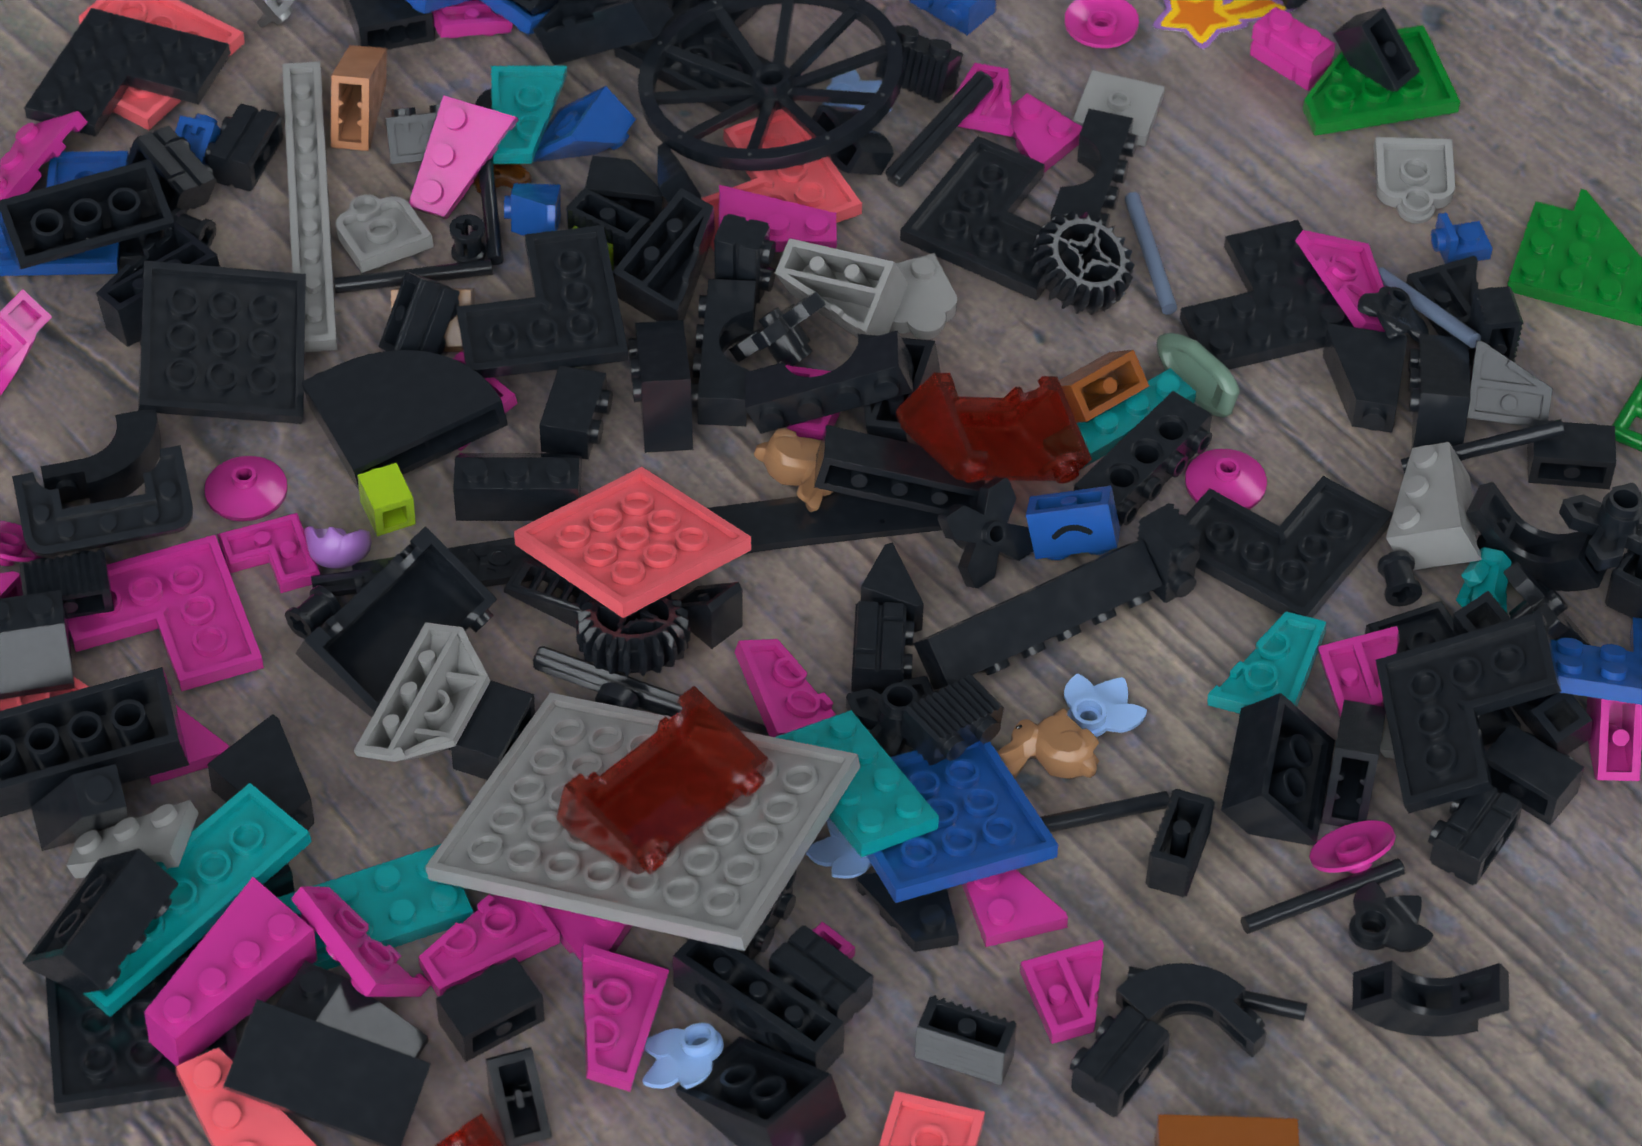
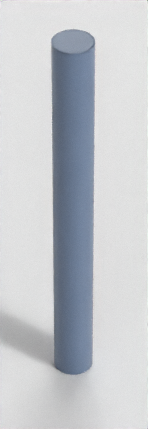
M1137 192L1128 193L1124 198L1160 307L1164 314H1172L1177 310V304L1143 204Z
M1383 267L1378 268L1384 287H1398L1404 290L1409 295L1413 308L1470 348H1475L1476 340H1481L1479 333Z

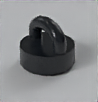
M613 682L603 683L595 697V702L635 710L640 705L639 699L633 691Z

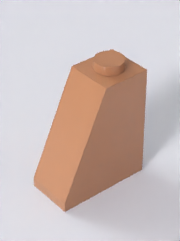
M349 45L331 75V148L369 151L386 88L387 48Z

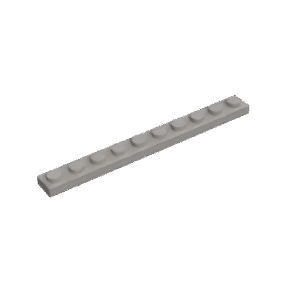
M320 61L282 64L292 273L306 274L305 352L337 350Z

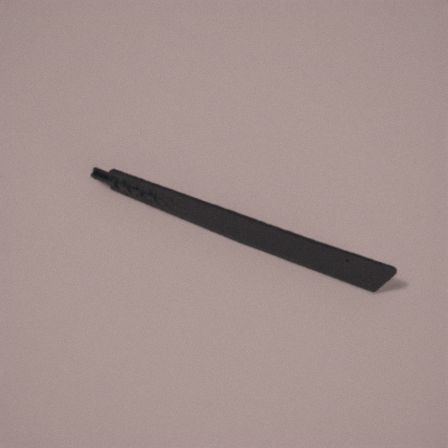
M837 492L823 496L820 508L813 512L808 511L805 502L799 499L798 496L707 508L751 536V551L747 553L942 530L937 519L939 514ZM514 537L448 548L485 587L507 584L523 557L538 561L517 547ZM394 557L359 562L352 565V571L311 576L312 588L317 585L323 586L335 597L357 594ZM527 573L523 582L532 581L535 576Z

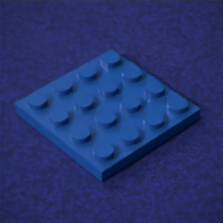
M979 741L967 747L957 759L953 761L944 759L930 766L928 761L923 759L922 754H918L917 750L890 757L939 816L937 830L867 855V858L895 903L1057 858L1058 843L991 742L981 743Z

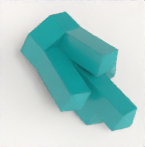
M1486 547L1479 550L1481 551L1482 560L1469 562V565L1461 574L1464 583L1456 601L1463 608L1489 591L1507 613L1508 579L1503 572L1511 566L1512 561L1503 551Z

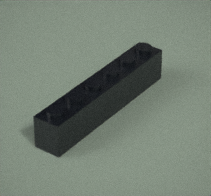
M1141 539L1121 546L913 644L933 689L936 690L947 687L948 684L952 685L955 680L959 681L962 677L966 678L968 674L973 675L984 669L987 676L1010 666L1009 657L1021 653L1024 659L1046 649L1043 641L1054 636L1057 637L1059 642L1082 632L1080 624L1090 619L1094 625L1117 616L1114 608L1124 603H1127L1129 609L1152 599L1150 591L1163 584L1144 541Z

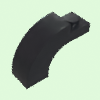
M156 409L115 415L117 423L115 436L106 448L95 455L83 459L41 466L44 487L48 490L59 489L61 503L89 498L90 504L124 498L132 494L144 483L143 473L152 471L160 457L161 436Z
M1391 960L1353 972L1352 1010L1366 1021L1398 1033L1428 1037L1468 1034L1478 1031V1019L1509 1010V971L1498 963L1454 977L1429 978L1409 973Z
M1188 963L1165 964L1146 969L1132 976L1116 989V1003L1122 1009L1127 1006L1144 1015L1148 1021L1152 1020L1159 1024L1163 1020L1176 1015H1198L1214 1022L1251 1057L1265 1045L1266 1031L1263 1029L1265 1027L1263 1020L1249 1007H1245L1243 1010L1240 1008L1244 1003L1246 988L1218 970Z

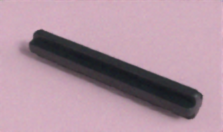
M982 71L976 72L887 168L885 174L891 184L897 187L903 186L991 91L994 83L990 75Z

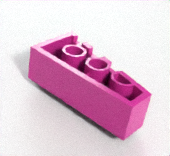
M252 877L145 1010L149 1042L175 1066L195 1058L252 1012L257 999L265 1002L293 980L305 961L312 964L317 961L314 929L258 880Z

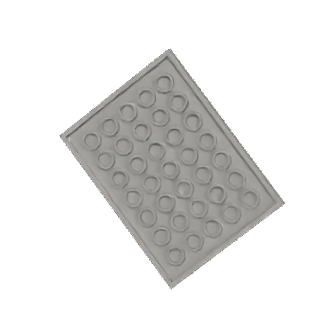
M549 693L427 863L425 869L429 880L745 951L860 769L858 754Z

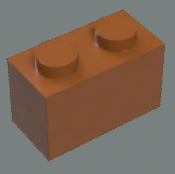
M1134 350L1108 352L1048 386L1047 389L1062 422L1078 423L1088 422L1149 387V383Z

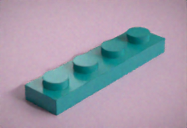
M1169 368L1148 380L1149 387L1088 422L1075 423L1047 439L1045 451L1070 475H1073L1105 456L1172 391L1195 403L1196 391Z

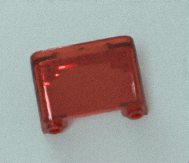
M934 372L896 410V416L901 428L955 479L964 480L967 483L1003 477L1008 478L1009 481H1056L1059 484H1064L1076 479L1080 474L1079 471L1092 460L1056 376H1042L1037 380L1040 387L1026 393L1023 392L1022 387H1014L1004 398L959 397L951 374Z
M695 685L678 698L677 702L683 707L680 713L673 715L670 719L666 716L661 719L655 734L600 776L594 771L586 779L580 773L563 787L556 817L557 822L574 837L637 875L645 871L648 874L657 871L667 860L669 852L740 796L750 797L765 781L762 774L766 768L768 757Z

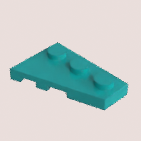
M491 66L492 110L509 114L519 119L514 128L507 132L497 146L498 150L493 155V164H532L567 77V66Z
M1285 612L1256 642V649L1244 662L1239 661L1230 670L1229 678L1220 687L1216 685L1208 694L1207 705L1240 714L1241 708L1282 693L1297 707L1318 654V646H1321L1325 636L1326 621Z

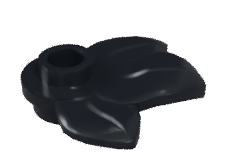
M1385 286L1380 288L1377 293L1363 294L1358 300V311L1369 316L1378 317L1389 339H1395L1408 333L1411 338L1419 343L1420 334H1429L1424 320L1414 312L1409 295L1401 288Z
M1375 881L1367 883L1356 892L1353 899L1355 915L1350 920L1348 932L1351 940L1357 946L1366 950H1379L1388 947L1399 952H1413L1422 949L1433 939V934L1428 929L1417 924L1422 908V899L1419 895H1401L1386 898L1384 891ZM1366 930H1373L1376 933H1371Z

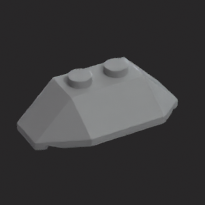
M425 622L354 749L356 756L396 762L425 758L456 746L490 683L489 676L463 627Z

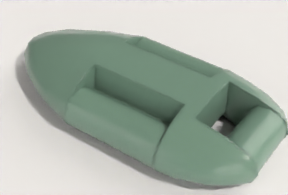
M1165 333L1159 336L1156 347L1165 371L1171 368L1196 391L1195 402L1201 408L1220 418L1231 415L1240 392L1236 379L1229 369L1198 341L1175 333Z

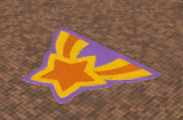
M1164 0L1166 9L1154 21L1153 27L1160 30L1184 32L1198 48L1206 49L1220 33L1245 28L1248 26L1247 22L1258 21L1274 7L1288 13L1297 8L1286 9L1282 0Z

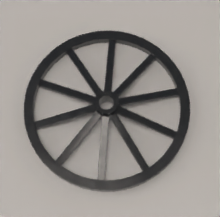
M707 0L693 7L669 24L651 44L640 67L638 93L643 115L648 126L662 142L668 144L673 151L701 164L729 170L765 171L803 165L832 155L850 146L876 127L888 114L901 91L905 71L903 50L899 35L893 24L877 7L866 0ZM782 4L773 62L762 64L729 14L758 6ZM795 4L821 6L842 12L841 16L789 68L785 65ZM856 19L866 25L882 43L880 47L801 75ZM717 20L753 74L752 76L678 46L691 34ZM667 58L741 86V88L655 92L659 73ZM888 58L884 79L876 93L806 88ZM795 100L865 105V107L842 125L826 132L795 103ZM743 101L686 132L676 127L659 108V105ZM756 109L760 111L747 149L719 146L700 140ZM783 109L812 137V139L791 145L762 148L774 111Z

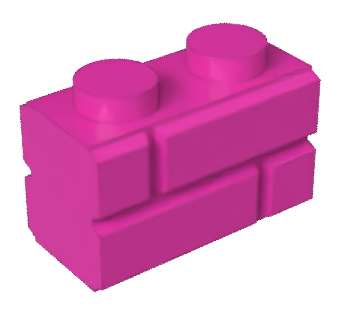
M1274 7L1253 26L1252 39L1254 40L1251 42L1250 55L1289 80L1294 81L1307 91L1312 90L1333 62L1332 57L1334 56L1336 43L1321 35L1319 31L1295 19L1286 11Z

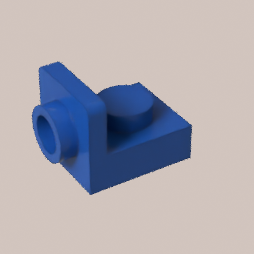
M196 114L195 118L180 115L175 133L179 137L185 138L195 156L202 164H206L205 152L210 142L216 143L220 136L221 128L217 125L218 121L203 114Z
M1446 212L1438 214L1436 228L1431 231V242L1434 251L1440 252L1445 264L1471 256H1476L1478 261L1491 259L1493 248L1480 221L1452 225Z

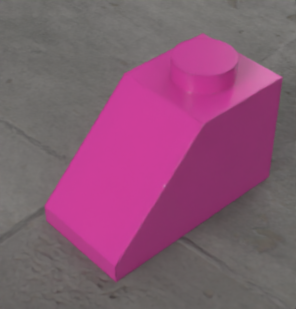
M1587 697L1586 712L1593 720L1591 739L1588 740L1595 779L1640 781L1642 705Z

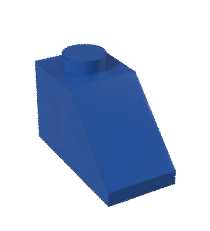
M514 183L511 196L504 197V219H511V232L525 236V234L559 230L561 223V184Z

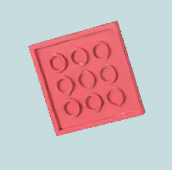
M643 467L514 531L515 545L622 618L635 613L643 607L751 551L750 535Z

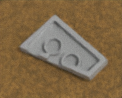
M187 800L176 805L165 804L157 808L153 813L136 819L134 817L125 818L115 826L98 832L96 830L88 831L75 841L66 866L75 879L85 878L99 858L140 849L154 862H163L166 868L179 867L199 813L192 802Z

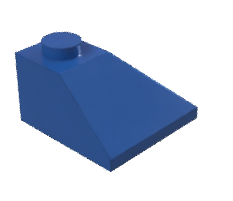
M607 86L602 87L559 108L546 127L533 162L596 155L608 148L616 150L629 138L627 131L636 118Z

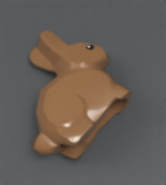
M777 429L768 442H763L756 446L754 457L764 463L768 474L780 484L799 486L796 491L798 498L805 502L808 511H817L820 508L822 497L833 493V491L814 488L816 454L821 440L797 437L795 431Z
M1062 708L1052 716L1044 718L1039 724H1035L1028 719L1021 720L1014 727L1011 742L998 750L997 753L1014 778L1024 768L1026 761L1030 759H1037L1051 776L1064 779H1073L1081 776L1092 778L1096 774L1097 764L1099 763L1093 751L1099 742L1091 731L1081 729L1076 722L1068 717V711Z

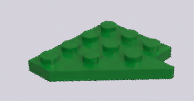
M1424 25L1397 29L1420 71L1397 91H1389L1352 68L1342 51L1338 54L1304 99L1303 112L1314 136L1459 112V97Z
M1584 189L1580 190L1574 210L1535 201L1507 286L1512 288L1515 294L1642 326V257L1589 192Z

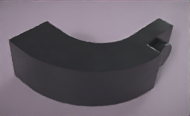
M1494 482L1479 485L1466 512L1473 525L1480 532L1476 541L1479 549L1486 547L1503 551L1512 561L1511 565L1517 561L1535 580L1539 579L1550 590L1553 588L1555 591H1582L1600 586L1607 569L1595 570L1585 554L1592 535L1579 531L1568 534H1555L1537 529L1525 522L1514 511Z

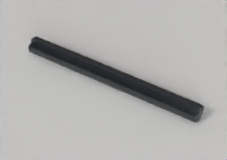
M540 646L534 655L533 667L535 670L596 692L599 691L603 683L613 682L621 684L636 694L640 702L639 707L657 714L769 736L763 724L635 678L626 677V675L618 672L610 674L607 668L595 669L593 663L554 649Z

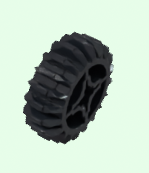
M1071 211L1065 216L1059 214L1050 222L1044 224L1039 230V235L1035 237L1031 246L1032 252L1029 262L1034 265L1031 275L1041 278L1038 289H1048L1050 292L1049 300L1059 299L1062 309L1072 305L1076 314L1086 309L1092 315L1098 312L1099 309L1105 311L1111 308L1113 304L1117 301L1119 302L1125 295V291L1131 285V280L1133 279L1131 274L1135 264L1129 260L1133 250L1122 247L1125 237H1116L1113 234L1115 225L1107 228L1102 225V217L1092 221L1087 212L1078 217Z
M671 593L625 618H622L592 597L591 602L583 603L582 611L578 613V620L576 621V642L579 645V651L584 654L585 661L594 662L595 669L608 668L610 674L624 672L626 677L631 673H640L642 676H645L647 671L661 673L663 666L674 667L676 660L684 658V652L688 648V642L691 639L688 611L682 608L680 600H672Z

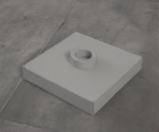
M1092 70L1072 121L1083 126L1088 109L1133 118L1132 134L1138 135L1137 145L1145 147L1164 97L1165 86Z

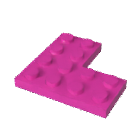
M216 535L107 564L114 611L68 619L69 634L75 652L159 629L181 692L264 668L260 650Z

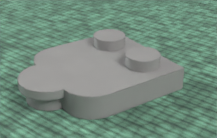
M1375 137L1376 194L1383 204L1396 208L1399 216L1405 221L1419 224L1429 221L1433 217L1435 209L1443 208L1452 201L1455 190L1452 139Z
M360 195L351 201L348 211L340 214L336 219L337 237L361 273L377 269L383 265L434 247L431 233L409 202L401 197L392 196L379 199L374 195Z
M933 253L896 263L909 283L890 332L898 331L899 334L911 332L915 337L925 340L937 337L945 327L946 322L955 316L957 310V295L938 259Z

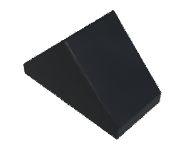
M893 542L885 544L861 586V601L878 602L880 605H883L884 602L904 603L906 606V620L914 621V632L921 631L923 627L924 603Z
M739 582L697 586L679 599L682 602V608L688 611L691 632L711 649L743 626V589Z
M528 1047L487 1058L486 1068L489 1096L505 1146H522L551 1138L552 1134L532 1048Z

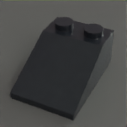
M307 961L303 963L275 1005L415 1058L419 1057L428 1043L427 1035L373 997H366L353 987L351 981Z
M741 1036L727 1046L713 1060L712 1071L704 1081L688 1089L681 1085L676 1088L678 1096L736 1146H813L847 1117L832 1074Z

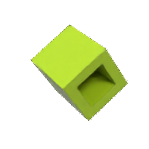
M397 463L374 468L357 475L360 502L376 536L416 524L414 499Z

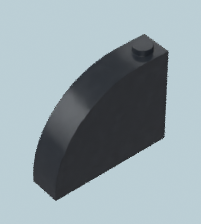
M393 350L367 354L319 372L301 382L311 411L358 490V474L397 463L402 475L508 425L502 400L493 387L479 373L457 360L431 352Z

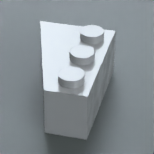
M790 238L775 271V274L788 292L800 301L817 291L826 304L817 312L857 338L858 334L879 336L889 333L909 283L894 261Z
M1450 442L1412 448L1386 535V539L1394 551L1409 552L1414 558L1415 567L1413 570L1482 560L1481 551L1476 542L1477 528L1466 514L1473 500L1470 476Z

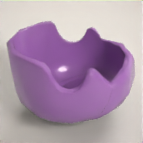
M308 526L304 529L310 557L316 564L326 568L344 569L365 558L371 549L372 540L370 532L363 529L346 534L344 529L334 527L315 529L313 526Z

